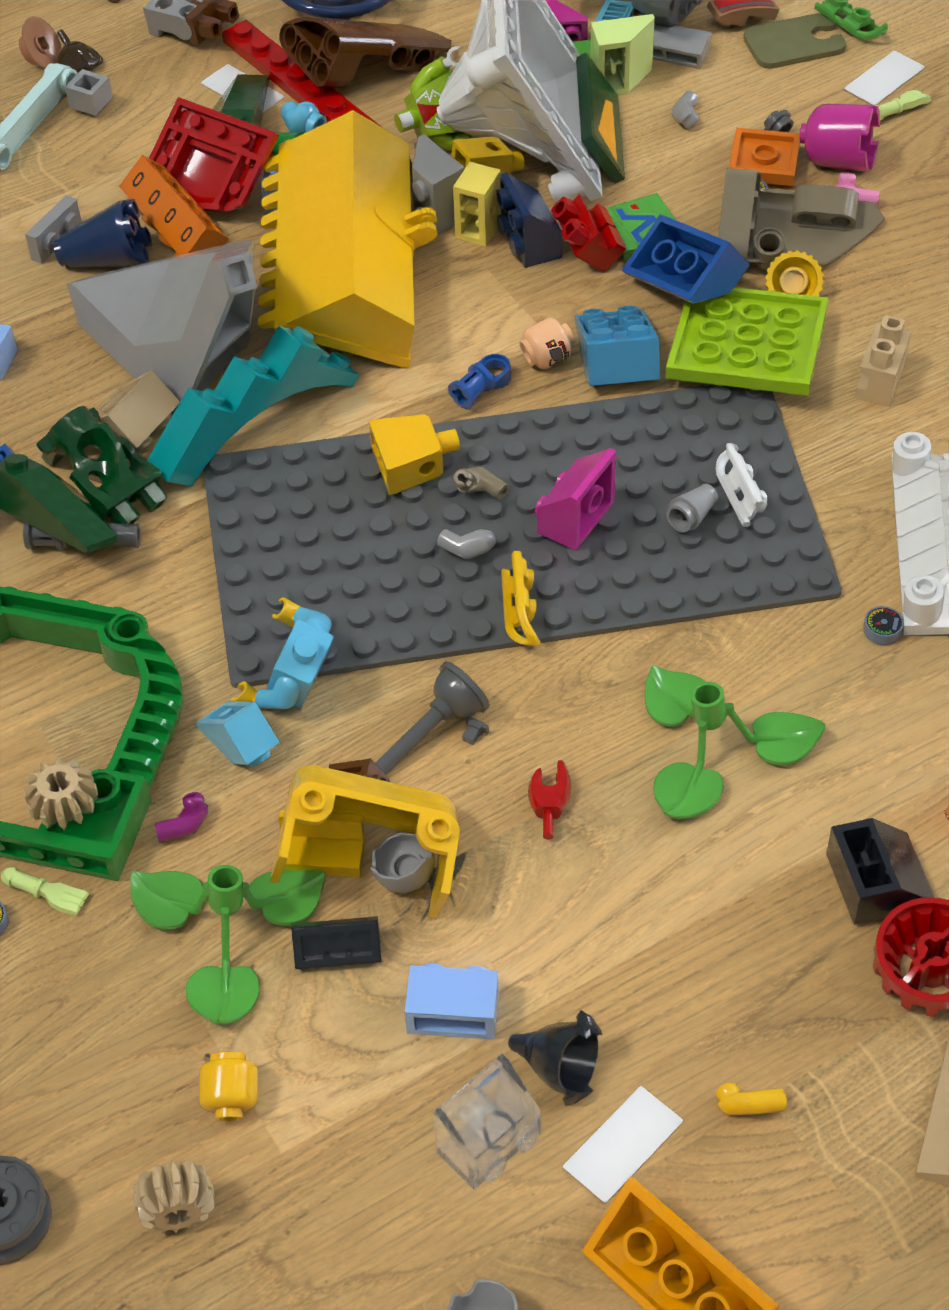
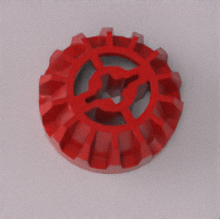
M932 897L907 901L894 908L884 918L877 933L873 962L875 974L882 977V989L887 995L895 993L901 997V1006L905 1009L910 1010L913 1004L925 1007L926 1016L936 1017L940 1009H947L949 1012V991L935 995L921 991L923 987L935 988L942 985L949 989V900ZM904 954L912 959L909 972L905 977H903L900 967Z

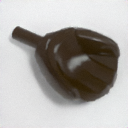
M62 29L57 32V35L64 44L57 57V63L70 66L76 72H80L82 69H93L103 62L102 56L89 45L79 41L71 42Z

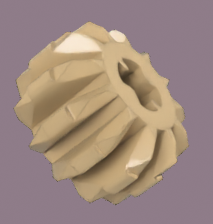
M57 757L55 765L47 766L41 762V773L29 774V786L24 788V797L26 803L29 804L28 808L31 816L35 820L41 819L42 824L47 829L58 822L59 826L65 831L69 821L74 820L82 824V814L93 813V801L97 799L98 790L93 782L94 779L91 771L88 770V767H80L75 758L65 765L59 757Z
M172 1160L169 1165H155L153 1171L140 1174L139 1182L134 1185L135 1210L138 1211L143 1228H155L156 1233H163L167 1230H174L177 1233L179 1229L185 1227L192 1229L195 1222L207 1220L208 1213L214 1209L213 1199H215V1194L210 1176L207 1175L205 1166L194 1165L190 1160L181 1164H175Z

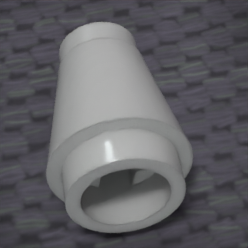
M702 484L672 499L666 511V518L669 524L679 532L697 529L718 500L716 490L709 484Z

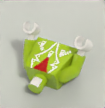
M462 46L452 47L448 51L446 58L441 56L423 67L410 85L411 94L404 98L407 110L394 115L395 125L400 133L414 129L417 138L424 134L441 149L452 151L453 140L482 138L454 130L448 124L444 125L437 113L440 95L453 70L450 71V67L458 64L453 59V53Z

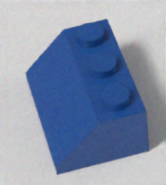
M660 214L622 268V271L629 276L694 304L731 293L750 264L730 242Z

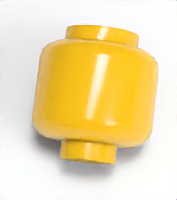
M220 1052L210 1055V1061L204 1063L199 1070V1104L202 1109L215 1113V1120L237 1121L243 1119L244 1111H248L256 1106L258 1102L257 1066L253 1062L246 1060V1054L241 1052Z

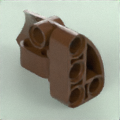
M301 17L287 21L282 25L279 33L282 48L318 87L344 88L348 85L349 81L352 82L360 61L366 54L380 55L395 70L421 71L423 67L436 59L438 52H448L451 49L452 40L435 32L409 25Z

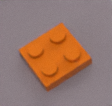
M736 127L729 168L758 170V172H761L760 179L766 184L794 186L800 133Z

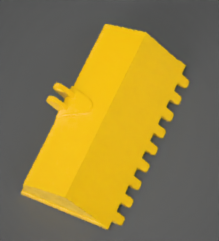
M353 110L294 139L280 143L279 154L268 158L263 168L267 173L278 172L265 178L262 181V187L265 191L277 189L278 191L262 199L261 205L265 210L276 208L277 210L264 215L261 218V225L264 229L276 227L277 229L264 234L260 238V244L263 248L276 247V249L261 255L260 265L263 268L275 266L276 268L259 277V284L263 288L275 286V289L260 295L258 304L262 308L275 306V309L258 317V325L261 329L274 327V331L277 330L278 326L293 330L295 326H299L315 337L313 342L316 344L398 367L409 368L411 361L410 347L415 326L413 290L414 249L429 243V241H433L437 236L436 225H434L437 222L436 210L425 207L411 212L409 143Z

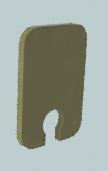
M821 13L751 26L744 31L743 36L744 42L757 64L768 69L839 55L844 52L846 46L845 39L841 34L833 35L827 39H818L812 35L817 31L835 30L834 22Z

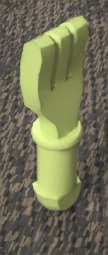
M919 90L907 91L901 95L900 99L894 98L891 102L878 106L880 120L895 113L900 114L903 110L914 108L921 104H928L931 102V97L921 93Z
M9 867L1 872L2 882L8 887L13 886L31 893L35 898L42 896L46 898L52 908L69 915L76 916L80 911V907L83 906L84 900L89 895L84 890L63 883H48L45 878L39 879L19 871L18 868Z

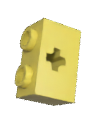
M469 162L454 184L455 238L487 246L498 228L497 216L501 215V208L496 196V190L500 189V169Z

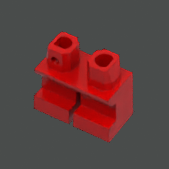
M580 194L573 201L564 196L552 207L551 212L554 218L559 220L564 240L569 242L575 256L582 261L605 272L627 249L606 207L597 203L589 210Z

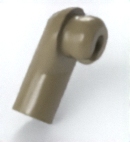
M483 467L461 468L453 476L454 485L459 491L464 493L486 491L496 499L503 500L510 490L509 484Z

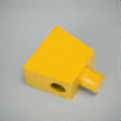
M497 137L453 140L451 157L465 168L469 162H474L500 169L501 174L507 172L510 175L512 172L520 171L524 168L525 163L522 153L520 151L512 152Z
M425 414L369 420L371 447L389 495L440 477L443 474L442 454L460 450V442L456 430L451 429L435 433L429 416Z

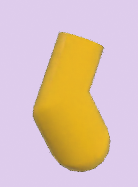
M729 1082L718 1087L716 1091V1097L719 1100L718 1108L729 1116L781 1112L785 1110L787 1105L786 1094L781 1088L741 1092L737 1084Z

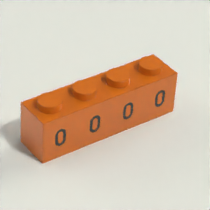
M141 155L119 185L128 196L126 200L135 199L139 212L144 214L142 220L154 230H158L160 233L158 235L159 240L176 251L174 256L225 245L229 240L164 166L144 155Z

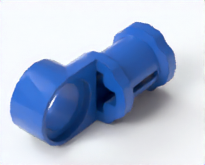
M501 354L485 356L479 362L472 364L468 368V373L459 381H453L448 385L450 396L461 408H471L475 405V399L484 391L503 388L511 381V363L506 356ZM498 367L503 369L504 372L499 375H492L489 369Z

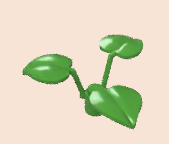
M655 665L651 666L647 676L645 704L650 717L661 725L675 727L683 724L690 716L695 719L699 729L696 766L694 767L685 762L673 763L664 767L654 781L655 799L664 815L670 818L687 819L702 815L712 809L720 800L723 793L722 776L717 771L703 769L705 765L706 731L719 728L727 716L731 718L750 743H757L756 750L758 756L762 760L774 765H790L801 761L812 751L825 732V723L818 719L796 713L771 712L755 719L753 722V733H751L734 711V704L725 703L724 690L719 684L706 682L700 677L689 673L669 671Z
M220 865L210 871L208 882H205L203 886L199 879L185 872L162 871L144 873L132 871L130 880L131 896L139 916L147 924L158 929L170 930L184 926L189 918V914H200L207 900H209L210 907L217 914L221 915L222 968L206 966L194 972L189 977L186 985V998L188 1004L197 1014L213 1024L226 1025L244 1018L253 1009L259 997V980L253 969L246 966L230 968L229 916L235 914L241 908L244 897L251 909L258 910L262 908L264 918L270 923L285 926L302 923L312 916L318 906L325 883V871L283 870L278 884L270 882L272 872H268L255 878L249 885L247 882H243L242 873L238 868L231 865Z

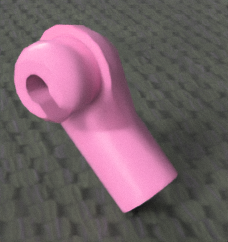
M842 172L839 174V181L836 183L837 187L851 188L858 192V201L874 202L877 207L880 191L858 188L855 186L856 175L853 173Z

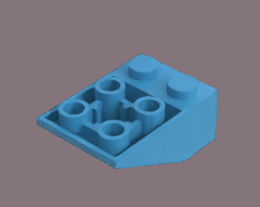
M628 305L618 308V311L604 312L602 309H587L583 311V314L575 315L584 373L589 386L660 380L659 338L643 309Z

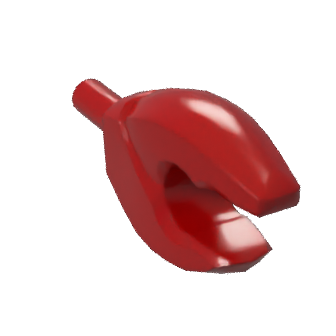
M558 760L556 784L553 786L543 784L542 770L538 768L531 777L528 786L530 805L536 816L543 818V838L547 840L553 838L554 819L560 817L571 794V779L563 760Z

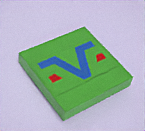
M658 193L607 207L616 229L627 248L621 255L624 261L629 260L660 214L676 220Z

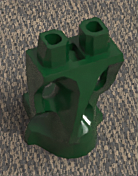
M80 406L73 409L59 419L46 436L37 442L36 446L43 452L41 458L51 467L67 456L74 469L69 478L81 490L90 505L104 521L110 518L114 524H135L140 514L132 506V503L138 499L149 513L161 507L165 503L167 496L158 483L162 476L160 469L141 457L128 439L121 435L116 437L107 423L100 422L99 412L94 407L88 409L86 406ZM85 447H95L101 452V457L97 460L90 459L85 456L83 449ZM126 458H127V459L129 460V462H130V467L128 466V463H127ZM90 480L101 483L102 485L100 487H96Z

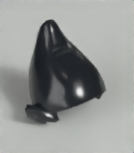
M582 1010L576 1016V1022H559L547 1025L534 1032L525 1034L515 1033L508 1040L510 1049L523 1057L545 1084L556 1092L565 1094L563 1097L565 1106L578 1103L594 1091L588 1084L598 1059V1035L603 1034L593 1017Z

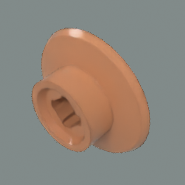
M36 16L25 20L22 27V36L19 39V49L22 56L30 64H38L44 69L50 63H57V57L62 49V45L54 29L45 20Z

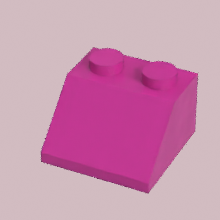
M609 448L579 458L571 465L567 472L562 471L554 488L547 496L543 495L536 505L535 515L537 516L538 534L575 551L579 548L614 503L615 450Z

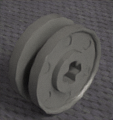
M0 1155V1265L20 1260L37 1248L48 1233L52 1209L50 1197L33 1167L17 1157Z

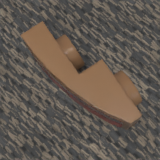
M710 0L707 8L714 16V20L726 27L731 25L744 26L748 17L754 20H762L763 18L775 20L780 10L773 0Z

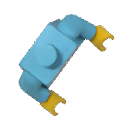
M284 597L280 598L279 602L284 604L283 609L277 615L273 613L272 617L289 627H293L275 664L267 688L257 691L247 682L243 681L237 686L242 693L236 698H231V701L256 702L259 708L289 709L293 706L301 709L333 642L334 636L329 634L332 624L328 616L301 607Z

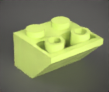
M653 14L591 22L590 58L617 95L629 94L652 70Z

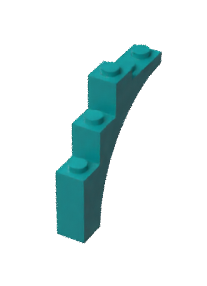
M278 326L260 359L251 357L250 360L234 356L215 390L205 388L204 391L192 388L187 389L147 461L160 469L162 477L167 482L193 486L207 463L225 442L248 421L268 407L293 394L314 387L329 385L353 387L360 375L349 366L351 361L347 357L336 351L328 354L313 342L315 337L307 330L299 326H295L294 330Z

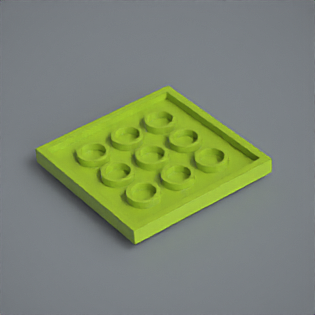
M734 287L729 294L693 304L685 300L666 364L665 378L683 382L691 381L717 386L748 388L756 391L765 390L789 395L809 396L829 298Z

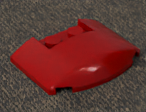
M178 97L149 159L164 166L204 211L225 212L245 208L279 135L276 132Z

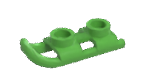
M825 0L822 4L818 2L815 4V10L859 39L871 40L887 33V23L877 26L875 20L870 18V11L861 7L852 9V5L848 3V0ZM842 12L846 17L842 19L837 13ZM861 27H864V28H866V29L869 30V31H868V32H864V31H860L859 29H860Z

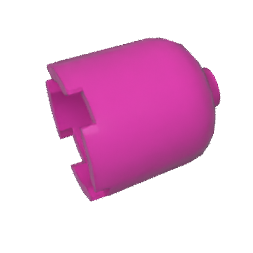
M821 104L816 107L810 114L807 124L802 123L799 135L800 143L805 144V151L809 160L823 167L868 172L874 166L879 142L872 140L874 127H880L878 106L859 104Z

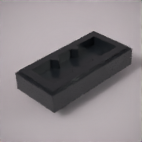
M378 916L294 923L291 926L295 970L382 962Z

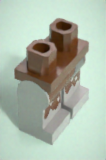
M151 0L143 7L149 34L160 37L164 32H169L182 40L190 39L191 44L200 45L206 38L216 40L221 35L222 23L228 22L233 24L239 19L237 3L229 0Z

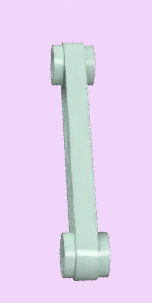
M59 63L47 65L43 77L0 124V170H5L9 166L12 155L66 95L65 87L77 75L76 70Z

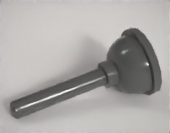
M447 661L440 666V673L433 686V693L436 698L430 703L431 709L375 762L385 775L442 720L447 721L452 715L457 718H468L477 712L484 713L489 708V701L483 691L458 666Z

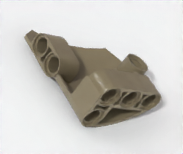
M727 168L718 238L730 242L748 263H755L760 269L766 271L770 268V263L775 261V257H780L782 253H788V251L795 252L796 250L800 253L806 252L807 255H812L813 259L818 261L819 266H826L839 259L864 240L885 221V217L874 202L858 201V192L851 188L804 184L796 187L795 192L760 188L761 172H758V170ZM763 249H771V250H775V251H773V252H766V251H764Z

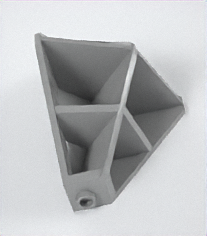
M254 239L237 241L101 273L68 283L78 324L134 379L152 370L179 401L182 400L188 388L203 391L233 357L242 349L247 348L249 344L255 289L258 288L253 272Z

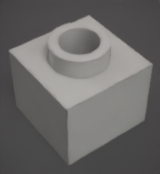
M84 69L65 87L69 108L94 116L113 98L109 77Z

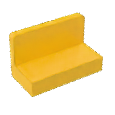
M285 810L279 811L278 822L280 830ZM331 813L325 822L318 825H306L295 822L288 858L283 870L325 871L326 876L360 878L365 849L363 817L355 814Z

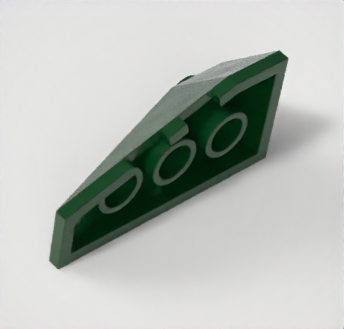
M238 74L216 103L213 110L261 127L269 75Z
M11 454L6 456L5 460L0 461L1 510L87 554L118 542L117 534L80 492L44 465L29 459L23 454Z

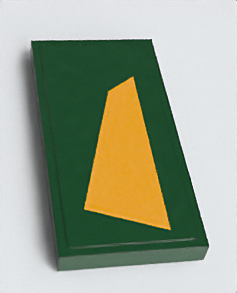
M587 52L576 57L581 141L611 181L616 184L625 179L618 95Z

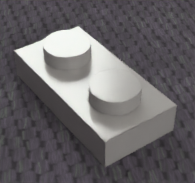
M66 195L25 234L31 260L42 264L55 253L53 247L54 240L60 239L62 234L82 223L77 199Z

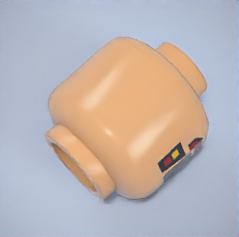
M550 317L526 328L523 332V340L519 344L530 366L536 365L539 369L544 370L570 357V344L574 342V336L566 323L560 324L556 319Z

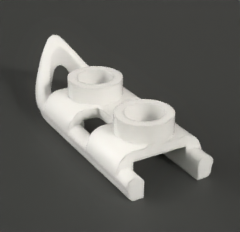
M727 443L726 450L717 459L716 475L742 526L748 527L751 524L750 520L754 518L756 513H762L766 509L767 495L763 490L759 489L753 480V468L750 464H746L742 455L737 452L739 447L736 444ZM730 459L733 467L729 474H725V466ZM740 490H742L744 494V498L742 501H739L736 496V493H738Z

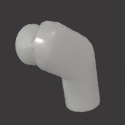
M686 91L672 108L673 118L679 124L682 123L686 129H691L699 121V116L693 112V107L698 103V96L695 92Z
M444 529L437 540L439 547L467 560L489 552L496 544L494 533L487 529L475 530L463 536Z

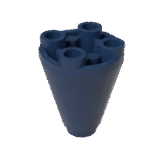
M135 199L117 201L60 236V239L54 240L53 247L58 263L61 266L68 265L69 267H131L148 263L147 247L152 246V239L148 228L142 227L138 219L140 213Z

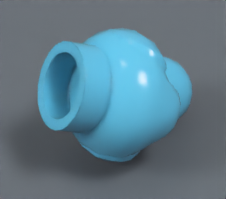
M290 101L286 102L281 108V117L285 121L289 132L306 133L327 123L326 117L321 115L318 108L311 102L298 104Z

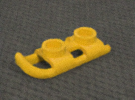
M513 551V576H511L510 570H501L505 629L513 641L522 645L538 646L540 640L530 624L536 613V600L529 598V591L534 581V571L527 569V561L522 558L521 551ZM514 597H515V606H513V602H512V598H514ZM521 626L527 638L519 635L515 628Z

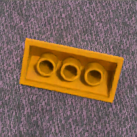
M634 1177L627 1179L581 1251L645 1310H779L780 1307L779 1304Z

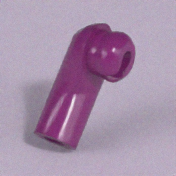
M191 792L183 797L184 808L177 818L155 822L159 843L190 836L198 830L208 815V805L204 803L205 799L201 793Z

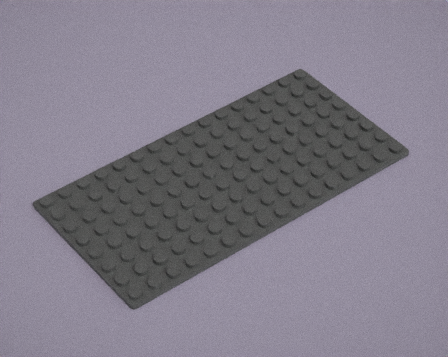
M713 384L432 424L435 433L455 429L460 442V450L442 454L443 474L440 477L389 495L373 453L370 433L215 454L203 469L231 686L237 688L238 684L243 681L251 686L269 683L275 664L293 627H289L272 617L273 613L277 615L283 609L284 604L279 602V599L282 597L301 607L323 613L331 621L332 625L329 634L333 635L334 638L317 677L525 646L513 641L508 636L504 622L501 570L508 569L511 576H513V551H521L522 558L527 561V569L534 571V581L529 591V598L536 600V613L530 624L540 643L833 600L841 596L842 588L773 391H756L748 388L717 386ZM727 443H733L739 447L737 452L742 455L745 463L750 464L753 468V480L759 489L763 490L767 495L766 509L762 513H756L754 518L750 520L751 524L748 527L742 526L716 475L717 459L726 450ZM609 448L615 450L614 503L579 548L575 551L538 534L537 516L535 515L536 505L543 495L547 496L554 488L562 471L567 472L571 465L579 458ZM730 459L726 463L725 474H729L733 467ZM483 467L509 484L510 490L503 500L496 499L486 491L464 493L459 491L454 485V473L461 468ZM702 484L711 485L718 494V500L697 529L687 532L675 530L666 518V511L670 501ZM742 490L736 493L739 501H742L744 498ZM444 529H448L460 536L475 530L487 529L494 533L496 544L489 552L467 560L439 547L437 540ZM515 597L512 598L513 606H515ZM521 626L515 628L519 635L527 638Z

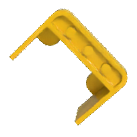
M306 765L299 768L293 775L289 787L270 882L279 883L288 858L295 822L306 825H318L325 822L331 813L360 815L363 817L364 823L414 833L419 844L425 850L438 854L428 917L437 918L450 894L460 834L455 807L451 800L440 793L317 765Z

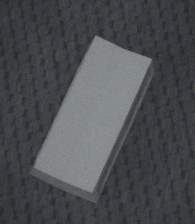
M654 24L653 60L701 69L705 57L710 50L712 32L677 25L674 27H664Z

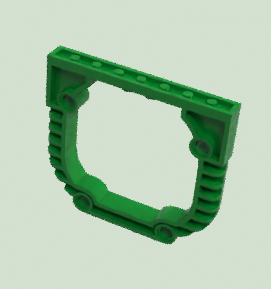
M0 586V644L10 637L103 654L105 663L113 671L123 675L138 677L140 680L137 700L106 769L91 771L94 779L93 782L98 790L97 799L93 801V813L82 814V824L74 820L69 821L65 831L59 826L58 822L48 829L41 822L39 829L0 821V857L119 881L151 803L149 790L155 781L159 766L164 759L165 751L171 742L174 729L180 719L183 705V688L178 669L165 652L163 646L150 636L146 618L140 613L122 607H108L92 604L85 600L76 601L55 597L48 593L38 594L18 590L10 586Z

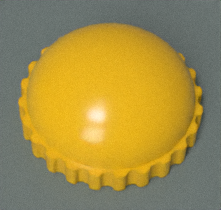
M798 250L795 252L788 251V253H782L780 257H775V261L770 263V268L767 269V275L765 276L767 291L819 297V292L823 290L824 273L821 272L822 267L818 265V261L814 260L812 255H807L806 252L800 253Z

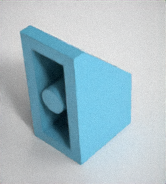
M227 701L196 722L199 730L233 764H249L250 767L256 766L269 758L271 755L269 750L280 743L256 702Z

